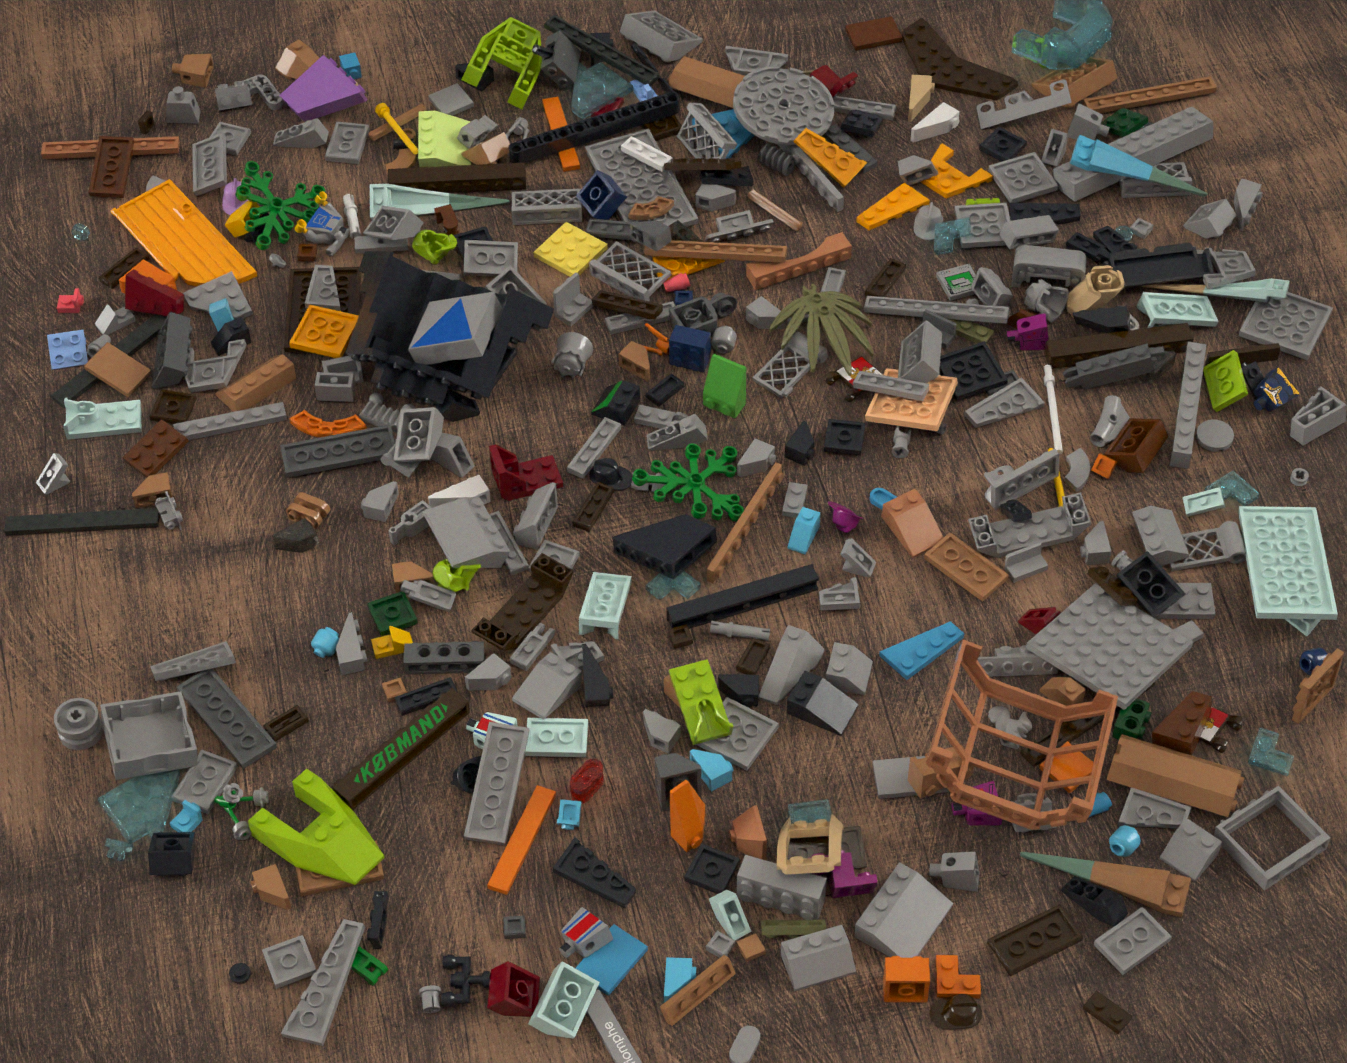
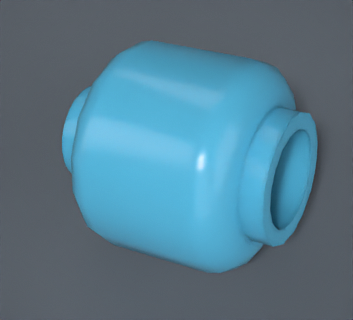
M328 627L319 629L311 641V646L315 649L314 653L322 658L325 655L333 656L339 641V634Z
M1126 825L1120 826L1109 838L1112 852L1117 856L1123 857L1130 856L1141 842L1137 830Z

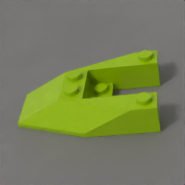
M512 17L508 18L481 38L461 80L477 87L490 59L520 73L507 102L523 109L541 71L542 56L532 52L534 45L541 46V32Z
M306 769L292 781L295 796L321 815L301 833H298L262 808L248 820L251 835L295 867L356 885L385 858L384 854L354 811L320 777Z

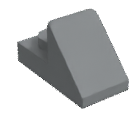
M107 304L95 322V326L102 335H108L136 320L131 311L125 309V307L113 311Z
M53 453L36 481V484L44 494H49L70 482L64 474L68 464L60 454Z
M852 538L846 540L840 554L846 559L842 570L864 577H871L876 561Z

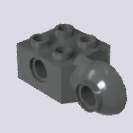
M724 293L715 294L711 301L702 296L669 308L670 324L673 329L675 325L711 332V337H713L714 331L718 328V319L730 315L736 309L737 299Z

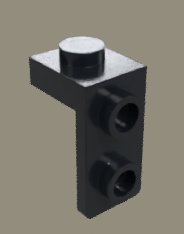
M1256 361L1249 365L1245 362L1241 364L1243 376L1254 399L1257 400L1258 398L1253 391L1263 380L1264 376Z

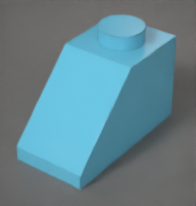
M802 507L795 520L788 549L806 554L820 527V512Z
M695 749L690 751V760L701 766V778L710 791L732 781V764L728 760L726 761L722 755Z
M666 957L664 1003L696 978V967H692V958Z

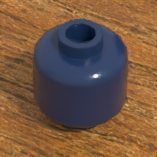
M1319 647L1304 651L1300 658L1301 669L1306 674L1311 675L1317 665L1321 666L1323 664V660L1328 653Z

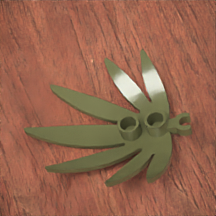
M811 284V290L803 286L802 294L804 296L788 304L777 315L769 328L770 333L794 315L783 336L781 349H784L798 330L805 315L809 314L807 350L812 373L815 371L819 352V326L823 327L833 350L849 376L852 373L850 351L839 321L872 358L874 355L871 345L860 327L844 312L846 311L871 327L872 322L855 308L857 307L862 310V305L852 297L840 292L824 291L817 293L814 284Z

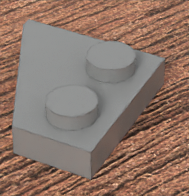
M594 641L569 643V646L551 645V650L555 655L580 670H583L582 644H587L598 663L604 660V654Z

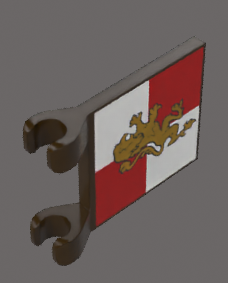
M862 356L851 362V376L847 374L844 367L826 374L828 379L825 382L832 385L840 378L850 387L845 392L847 394L845 399L848 402H852L859 394L866 391L853 388V381L859 371L883 375Z
M1212 707V712L1199 740L1211 745L1218 752L1224 753L1227 749V740L1217 736L1226 724L1239 731L1242 728L1243 718L1229 715Z

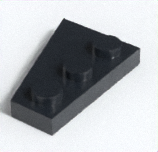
M749 166L729 170H700L699 176L702 184L753 187L754 182Z

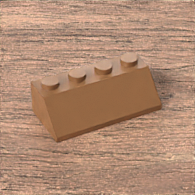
M283 354L274 356L215 394L233 412L249 409L295 380L294 364Z

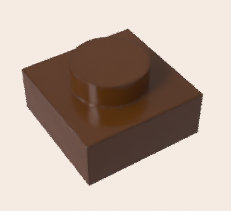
M299 244L298 261H316L317 244Z

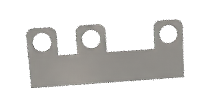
M1060 80L1051 83L1050 96L1023 103L1021 93L1006 96L1004 99L1006 109L995 111L992 101L977 105L981 129L1072 103L1067 81ZM1057 83L1064 84V88L1060 91L1054 90L1053 87ZM1013 96L1019 98V101L1015 104L1008 102ZM988 104L991 106L988 112H981L980 110L983 105Z

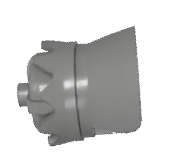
M1039 279L1038 283H1032L1026 289L1024 303L1029 306L1027 307L1028 310L1041 314L1045 313L1046 319L1049 322H1054L1064 311L1069 292L1066 288L1053 287L1044 280Z
M575 332L562 334L557 340V352L551 363H554V369L560 371L561 377L570 375L573 378L577 374L582 376L585 363L593 353V345L582 334Z

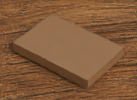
M108 342L84 365L86 371L126 397H129L151 374L149 368Z

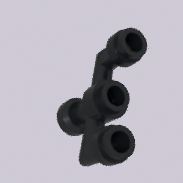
M453 954L443 956V969L451 970L455 967H462V971H455V974H451V987L462 989L461 994H454L452 991L441 993V1005L452 1007L454 1004H470L469 984H482L484 988H489L490 971H484L482 975H470L471 956L456 957Z

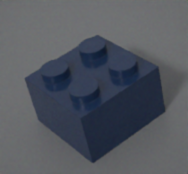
M599 170L594 173L576 195L592 217L601 220H608L627 198L612 177Z
M675 325L669 339V365L705 372L711 357V332Z

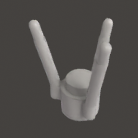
M522 117L517 118L505 134L508 138L514 132L516 135L524 134L523 139H526L529 133V129H527L528 121Z

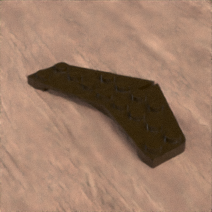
M922 18L902 31L903 43L918 75L932 76L931 83H935L934 88L999 100L1018 87V81L1010 76L957 57L931 25Z

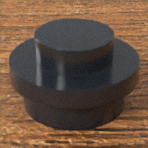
M245 963L234 964L229 970L230 979L237 984L246 983L251 976L250 967Z

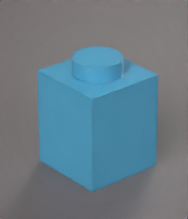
M355 52L339 56L340 66L347 73V77L350 75L353 79L362 78L360 63Z

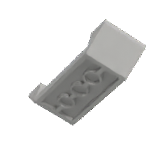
M1081 492L1063 496V506L1032 513V519L1018 522L1006 519L993 523L989 522L987 515L968 519L977 550L1000 558L1039 542L1042 547L1074 540L1091 525Z

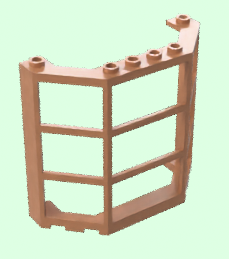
M963 640L957 651L926 760L927 766L934 769L937 774L936 778L943 788L947 787L950 791V797L954 802L1030 830L1040 829V826L1049 824L1051 827L1063 826L1068 821L1086 822L1093 810L1118 696L1098 690L1093 701L1065 706L1056 701L990 678L977 660L982 646ZM960 664L981 692L975 716L971 714L954 690ZM986 697L1055 721L1049 748L980 723ZM951 698L972 726L965 751L944 723ZM1104 715L1099 741L1056 748L1062 722ZM980 730L1047 755L1040 782L972 758L971 753L977 731ZM941 732H943L962 759L958 778L948 766L953 752L938 747ZM1097 749L1090 776L1048 782L1054 756ZM968 764L1038 789L1034 809L963 784ZM1088 784L1085 800L1073 797L1067 808L1040 812L1045 790Z

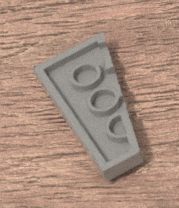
M1021 377L967 409L964 416L977 428L1042 408L1045 402Z
M227 641L150 667L155 681L234 664L236 661Z

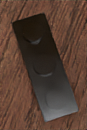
M1103 566L1089 568L1087 575L1120 606L1136 605L1138 598L1118 578L1114 577L1108 568Z

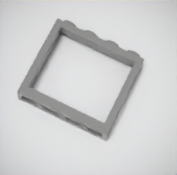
M1279 786L1271 791H1265L1259 799L1251 800L1244 809L1236 810L1227 820H1221L1220 824L1215 827L1214 837L1222 841L1221 846L1264 891L1326 850L1330 841V837ZM1275 804L1311 841L1267 871H1264L1229 834Z

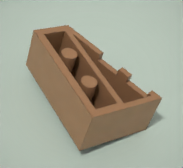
M953 747L946 748V750L953 752L948 766L958 778L962 759ZM928 753L925 754V758L921 759L911 757L907 781L920 799L932 796L943 788L936 778L937 774L934 769L929 768L926 764ZM968 764L965 779H968L973 774V765Z

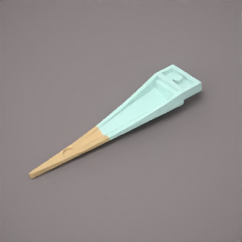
M1271 278L1229 283L1212 289H1207L1205 285L1165 283L1141 287L1267 302L1268 296L1276 300L1286 298L1290 281Z

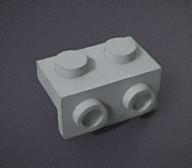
M244 81L234 82V85L231 86L220 84L217 85L218 88H215L219 110L252 105L249 86Z

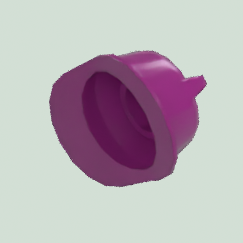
M828 501V504L834 508L832 522L836 525L837 529L846 533L850 532L851 529H855L862 517H859L853 511L840 504Z

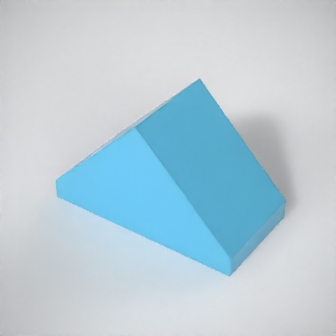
M226 298L209 305V314L218 332L225 323L234 320Z

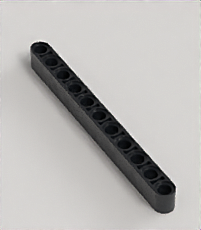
M669 92L513 142L508 147L510 163H527L675 115L680 111V96L676 92Z

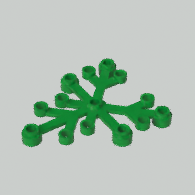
M248 161L244 171L254 181L244 177L241 185L237 187L235 195L239 201L250 200L264 206L250 209L249 217L254 220H247L244 228L248 232H253L255 227L266 224L263 234L259 235L256 240V246L260 250L269 248L271 243L269 236L272 227H274L279 235L278 241L286 244L290 236L285 231H291L294 226L293 221L286 214L301 218L308 223L319 207V204L315 201L309 200H315V197L319 196L321 191L325 192V188L321 185H314L311 192L305 193L306 185L298 183L295 188V196L282 200L279 197H274L268 189V185L273 179V174L270 171H265L261 178L258 174V163ZM250 188L261 190L266 199L251 194ZM300 204L307 207V209L301 212L287 206ZM270 212L269 216L259 218L261 214ZM276 215H278L281 221L283 222L282 226L276 219Z
M693 443L688 444L685 450V456L690 464V473L677 461L671 462L669 469H667L659 460L652 461L650 469L655 473L660 472L664 476H651L643 469H636L633 473L632 481L636 486H643L646 483L666 484L661 489L655 490L653 499L657 502H663L665 495L678 485L685 486L673 492L672 500L675 503H681L684 496L692 490L694 504L691 514L696 519L705 517L707 512V506L701 500V492L712 500L711 518L714 520L722 518L723 510L721 507L728 512L729 518L735 522L739 520L744 512V508L739 505L740 497L737 494H716L705 485V479L713 473H724L730 478L735 476V466H723L725 463H732L737 457L738 452L732 446L724 447L721 457L716 461V452L712 449L706 450L704 458L708 462V467L701 473H698L697 464L701 448Z

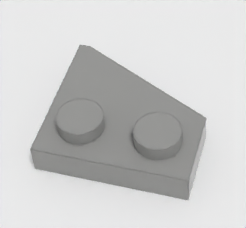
M856 577L851 578L850 583L845 585L839 583L832 588L819 591L820 610L860 609Z

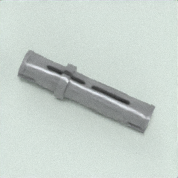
M711 621L710 633L727 635V637L738 636L751 639L753 637L769 641L770 629L733 624V622Z

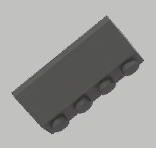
M172 312L168 314L158 333L152 388L157 389L178 384L182 377L187 375L188 367L186 363L189 359L187 350L190 347L191 340L189 336L192 331V326H190L191 318Z

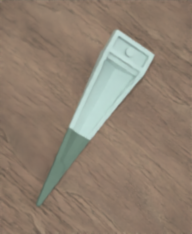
M370 184L371 220L381 206L409 209L416 216L435 214L434 208L451 204L453 211L510 203L507 199L443 193L392 184Z

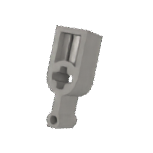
M484 115L481 119H474L462 127L457 139L470 149L483 141L490 132L496 130L498 125Z
M422 500L401 516V522L388 530L390 543L395 545L403 537H413L426 529L429 524L423 511L431 507Z

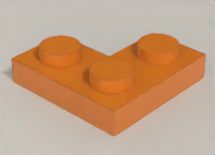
M936 955L937 997L948 998L954 997L957 994H967L972 998L980 999V975H958V955Z

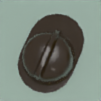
M957 994L954 997L936 1001L930 1009V1018L937 1027L945 1030L971 1028L981 1021L982 1009L971 996Z

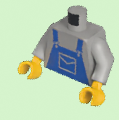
M321 191L319 196L315 197V202L323 204V207L320 206L308 223L303 219H299L295 226V231L297 233L303 232L306 240L314 244L332 245L336 241L333 235L337 231L345 234V239L349 236L350 231L344 227L343 217L330 202L326 201L327 194L324 191Z

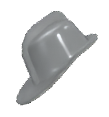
M933 202L930 205L921 207L915 217L914 233L923 240L937 238L942 230L943 216L940 209L933 205Z

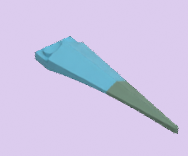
M1079 135L1070 164L1079 168L1145 180L1206 197L1208 194L1098 139L1094 141L1082 135Z

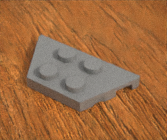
M732 46L725 47V53L732 71L743 76L764 67H781L788 61V54Z

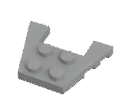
M1209 248L1211 261L1218 274H1204L1203 282L1207 289L1255 276L1256 270L1245 251L1222 249V252H1215L1212 248ZM1197 250V254H1202L1204 250Z
M245 340L229 341L227 356L194 361V350L189 348L187 350L189 359L186 363L188 372L185 379L191 393L227 387L246 348Z

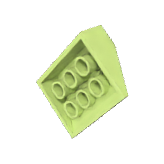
M419 111V167L471 165V161L461 154L469 148L457 139L461 128L470 123V121L438 111Z

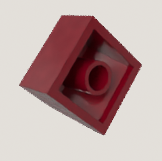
M509 961L491 969L487 1008L503 1016L532 1017L538 1004L540 977Z

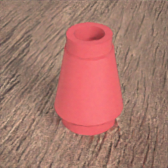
M680 273L664 282L663 285L667 293L687 290V287H690V282L686 273Z

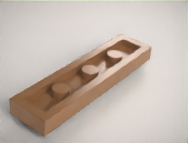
M725 955L720 957L660 1006L662 1014L669 1025L673 1026L736 974L729 957Z

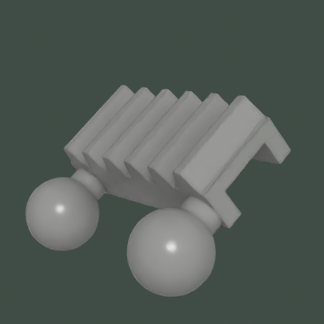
M380 393L371 394L369 402L359 415L360 419L363 422L378 427L391 424L392 432L397 433L400 419L398 409L395 411L391 407L387 409L385 405H382L383 396ZM405 404L402 409H416L412 404Z

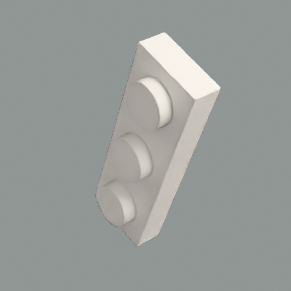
M632 136L621 145V151L661 172L664 171V163H670L672 159L671 156Z

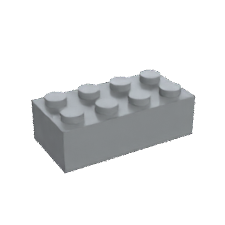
M745 855L737 874V897L745 902L758 903L765 908H775L786 914L792 913L806 920H818L825 902L827 878L811 873L786 875L782 873V870H777L776 863Z

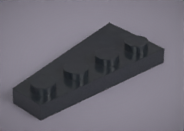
M1010 203L1009 206L1010 221L1049 215L1053 222L1059 225L1080 221L1081 217L1080 204Z
M574 837L553 867V873L623 908L628 906L636 894L634 886L617 872L614 873L608 867V864L594 856V853L589 848L581 845L576 837Z

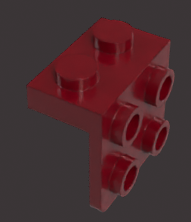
M827 65L821 66L810 74V77L814 76L825 85L832 98L843 94L847 89L850 90L856 84L855 80L858 77L853 71L840 79Z

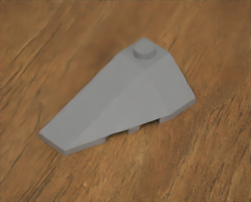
M790 625L787 626L758 699L778 705L792 691V688L797 684L804 671L809 672L818 666L825 649L807 631Z

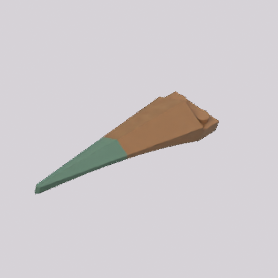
M1020 852V856L1103 886L1160 913L1178 917L1183 916L1191 884L1190 877L1171 874L1170 871Z

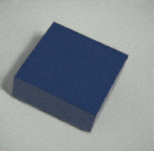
M675 291V306L693 300V291Z

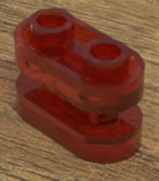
M589 759L570 778V793L573 801L585 803L604 784V774L601 761Z

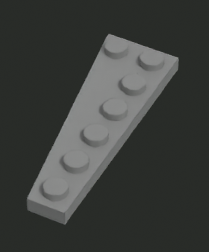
M343 919L329 945V949L321 959L322 963L317 972H314L311 977V983L307 990L303 992L296 1010H293L281 1032L283 1037L320 1046L324 1045L365 930L363 923Z

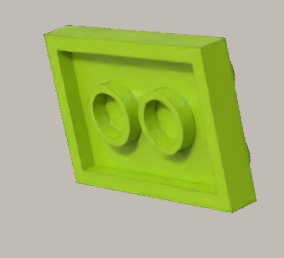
M1233 350L1203 367L1212 407L1216 412L1248 395L1236 351Z

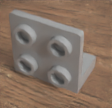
M578 273L568 277L553 292L555 317L569 326L574 325L594 307L592 300L580 293Z

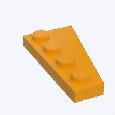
M807 128L793 141L843 188L867 164L866 161L859 160L852 153L843 151L836 144L829 143L825 138Z
M903 183L857 216L856 222L870 231L888 223V220L892 218H900L902 214L908 211L911 213L916 211L917 207L929 205L930 200L906 183Z
M652 256L653 262L671 271V276L667 280L680 273L689 275L725 262L722 259ZM661 272L656 273L657 277H662L664 275Z

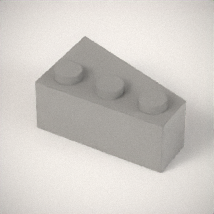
M1320 386L1317 394L1309 399V403L1303 406L1291 419L1290 436L1302 445L1309 443L1346 421L1347 405Z

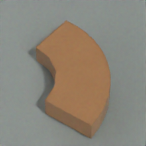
M409 148L399 150L398 157L393 162L385 164L387 175L388 169L410 168L414 166L417 154H413Z
M658 196L649 203H635L628 214V219L651 220L658 218L671 210L674 206V200Z

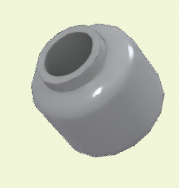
M721 326L714 331L711 345L719 353L731 352L734 349L737 335L731 327Z

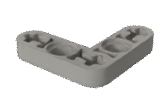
M256 75L244 80V83H248L250 96L258 93L272 110H279L283 107V99L279 96L280 93L265 75Z

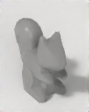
M994 706L988 712V718H990L992 723L996 724L995 729L1026 739L1024 733H1028L1032 729V723L1026 716V712H1023L1018 720L1010 719L1009 710L1003 706ZM999 738L1002 745L1014 749L1019 748L1018 744Z

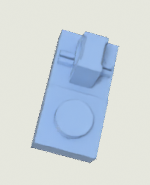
M638 80L630 81V88L640 102L657 96L649 84L645 85Z

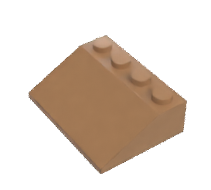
M1079 55L1031 83V85L1044 96H1050V84L1066 80L1072 103L1062 106L1071 108L1077 102L1087 99V96L1099 92V89L1110 85L1112 81L1117 79L1113 60ZM1057 83L1053 88L1056 91H1060L1064 88V84Z

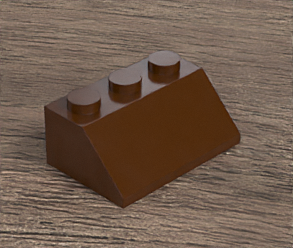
M1129 418L1104 455L1117 461L1116 465L1127 472L1144 473L1169 437L1162 420Z

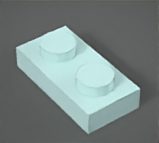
M1220 487L1183 497L1188 517L1225 507Z

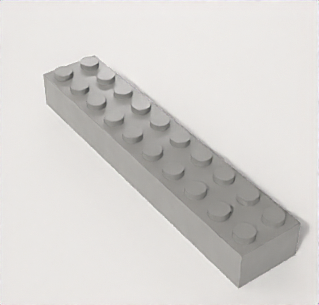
M1189 107L1108 145L1154 166L1213 139V121L1194 107ZM1070 162L1054 168V180L1058 185V189L1074 202L1119 182L1121 178H1127L1126 176L1084 170L1070 164Z

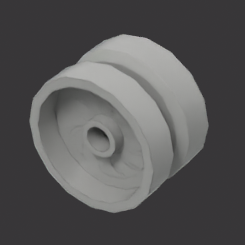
M73 698L65 701L57 708L54 714V724L59 739L67 748L85 750L94 746L101 739L103 726L96 705L89 699Z

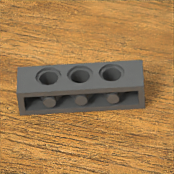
M484 642L407 643L404 646L405 675L470 673L485 661Z

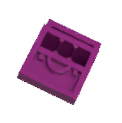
M841 850V866H834V870L830 872L811 873L814 875L828 874L832 898L874 893L877 885L876 874L870 875V872H864L855 877L851 852L845 853L844 850ZM824 853L813 854L812 856L824 855Z

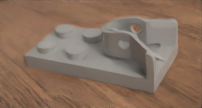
M1054 448L1049 452H1044L1040 457L1028 461L1016 470L1006 465L996 468L994 471L985 472L984 477L990 483V487L985 493L986 500L996 511L1001 508L1000 504H1004L1008 500H1016L1058 477V451Z

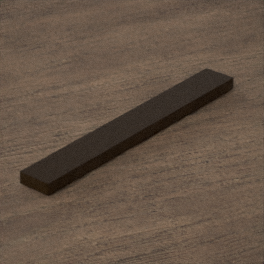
M1155 682L1151 686H1149L1142 694H1144L1146 691L1154 687ZM1116 705L1115 712H1117L1118 710L1121 709V708H1120L1119 706H1117V705ZM1104 715L1062 722L1056 748H1060L1067 741L1071 743L1101 723ZM1053 729L1036 739L1034 743L1049 748ZM1026 747L1020 752L1033 767L1046 760L1047 756Z

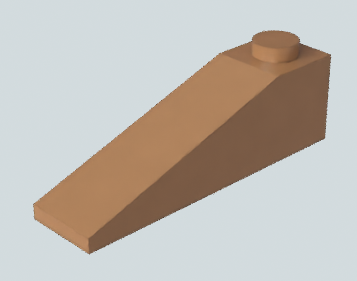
M298 39L285 48L275 69L290 80L292 78L298 79L320 58L309 46Z

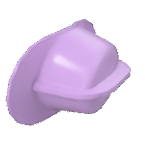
M236 178L224 188L222 206L225 213L229 215L248 201H239L235 193L241 182L237 181Z

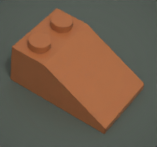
M916 489L883 504L881 518L912 558L927 552L944 538L927 503Z

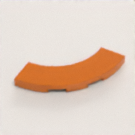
M303 410L289 418L290 423L298 430L320 438L367 429L366 424L356 414L345 419L326 422Z

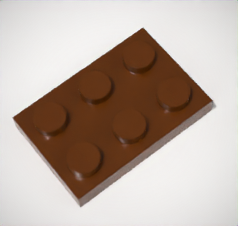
M161 419L122 458L124 462L147 478L150 475H155L189 441L187 437Z

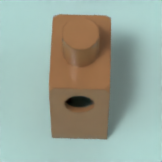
M211 54L185 55L181 64H172V73L180 74L182 83L207 88L214 67Z

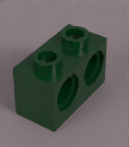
M1135 699L1125 710L1121 709L1112 737L1119 740L1123 734L1136 739H1142L1146 729L1143 725L1144 723H1149L1152 714L1149 711L1150 703Z

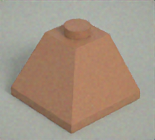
M755 805L732 821V830H729L731 842H735L738 851L748 856L766 860L767 839L758 807Z

